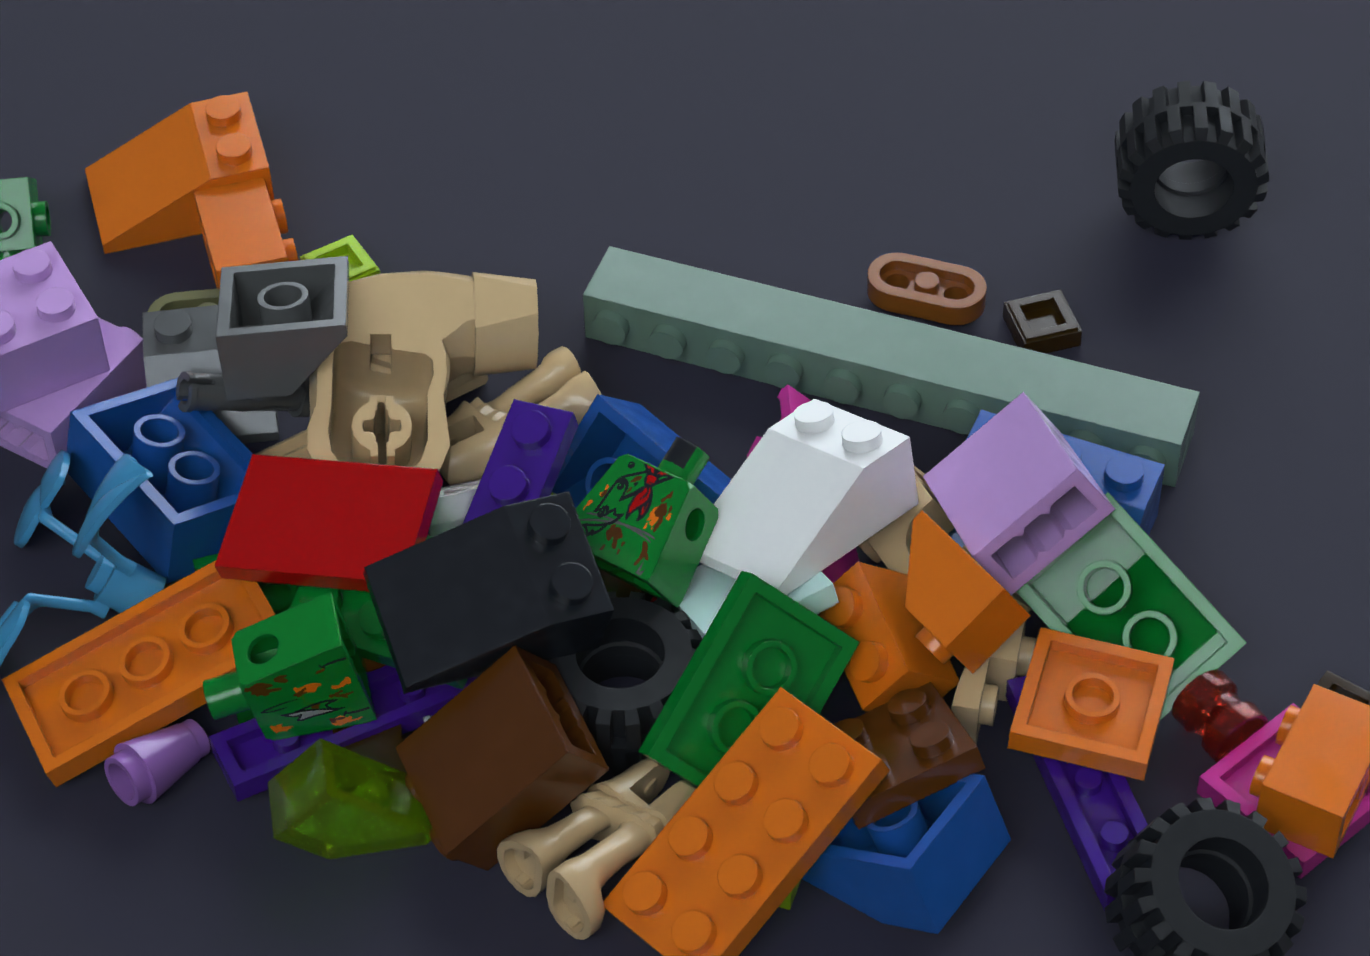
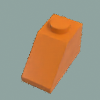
M923 510L920 511L912 522L905 608L924 626L915 637L942 664H945L954 655L973 674L1031 615Z

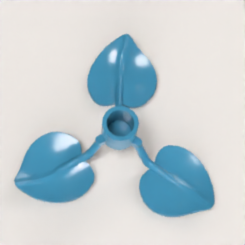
M61 449L47 467L42 477L41 485L33 491L23 508L14 535V545L22 549L29 541L39 522H41L73 545V556L81 558L84 553L96 561L85 585L86 589L95 593L94 600L28 593L19 602L14 600L0 618V666L20 634L27 617L36 608L49 607L90 612L104 619L109 609L122 613L164 589L165 577L121 555L99 536L100 527L112 512L138 486L153 477L151 471L140 465L133 456L129 454L121 455L105 475L92 499L78 534L53 517L50 507L52 500L66 483L65 478L70 464L69 453Z

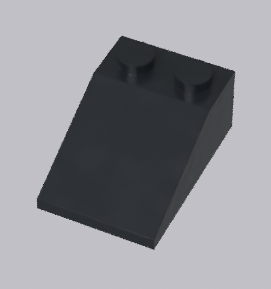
M569 492L502 506L364 567L363 571L404 693L480 676L514 646L545 660L599 648L614 612Z

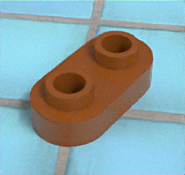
M899 252L879 256L868 268V297L874 305L883 310L949 325H964L978 319L985 309L986 282L982 275L972 268Z

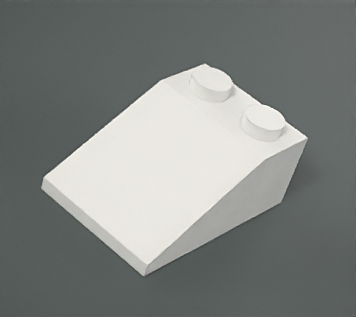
M817 399L798 406L793 413L768 428L714 503L718 508V520L699 562L734 579L738 578L741 571L753 573L785 595H788L919 504L910 437Z

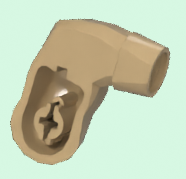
M435 271L380 273L350 281L348 336L309 376L310 419L307 427V451L311 459L433 468L440 471L450 447L445 410L449 382L470 372H473L475 377L537 368L539 330L536 279L472 272V276Z

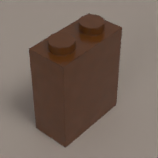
M517 646L512 647L395 747L407 772L404 777L405 784L413 797L422 804L432 825L429 835L435 847L443 856L451 861L459 860L486 871L499 862L497 859V848L502 840L524 830L539 829L609 770L556 665Z

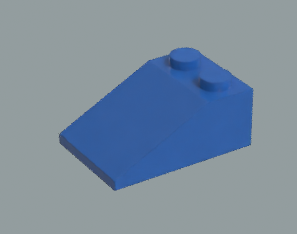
M971 774L859 830L853 820L850 819L802 879L880 923L939 934L1005 849L1011 838L985 775Z

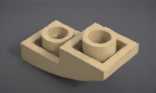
M1026 621L973 674L966 667L962 672L953 698L951 711L976 745L980 725L993 726L998 700L1007 701L1005 697L1007 680L1027 675L1037 638L1025 636Z

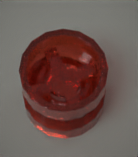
M1218 669L1207 671L1192 680L1177 696L1172 707V715L1187 732L1199 734L1202 738V748L1215 763L1219 762L1269 722L1267 717L1253 702L1242 701L1238 697L1236 684L1224 671Z

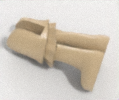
M560 346L549 352L535 370L512 385L499 397L487 403H484L479 397H476L471 403L463 401L447 417L450 447L439 472L449 485L481 479L514 399L574 412L579 425L597 394H602L590 374L586 371L581 373L578 361L568 348Z
M649 758L643 759L607 781L592 784L587 793L578 795L570 803L573 813L548 827L524 830L502 840L497 848V859L501 870L514 888L527 897H536L546 888L549 909L556 922L575 939L585 940L601 927L605 908L601 888L622 867L643 854L696 788L689 782L680 780L649 804L664 787L670 771ZM591 838L600 841L583 854L565 861L570 854Z

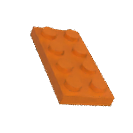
M215 560L1 679L39 761L55 787L64 784L114 755V748L117 744L160 730L207 703L203 690V681L236 671L231 641L235 633L276 615L257 581L221 578L215 568Z
M780 687L604 899V908L662 956H739L889 773L890 769L878 756Z

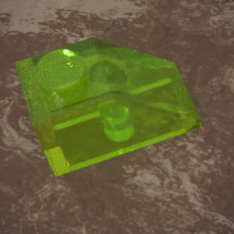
M321 738L268 781L273 838L326 859L426 845L431 841L429 830L432 825L422 804L408 790L404 780L406 773Z

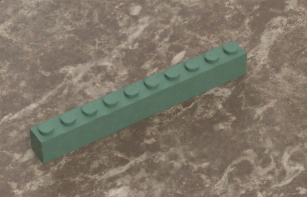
M612 246L608 247L583 293L585 337L650 353L665 359H673L701 366L720 373L732 374L775 385L779 388L790 385L802 393L830 399L841 404H850L889 414L900 419H908L948 429L959 434L968 435L981 409L998 414L1024 392L1062 434L1165 464L1162 484L1171 487L1176 486L1194 435L1200 396L1199 391Z

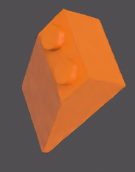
M248 92L221 95L212 99L189 103L85 168L104 254L201 234L194 196L195 191L264 177L270 200H274L270 168Z

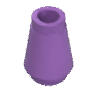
M187 719L180 724H174L119 743L114 748V755L108 757L104 762L107 780L115 794L125 804L129 806H135L141 802L152 804L197 764L202 757L210 753V742L203 728L195 720Z

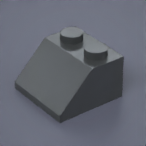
M348 256L221 268L215 337L227 401L248 399L261 402L277 396L292 395L348 336Z
M218 305L142 313L143 360L146 387L178 378L182 371L222 373L215 337ZM212 411L243 444L280 440L278 411Z

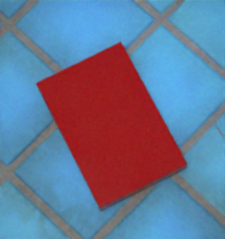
M252 454L215 563V568L221 578L369 592L363 575L364 567L426 540L443 480L438 469Z

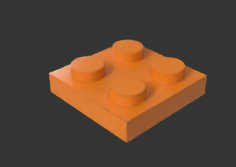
M1041 627L1010 728L1008 748L1144 781L1175 658Z

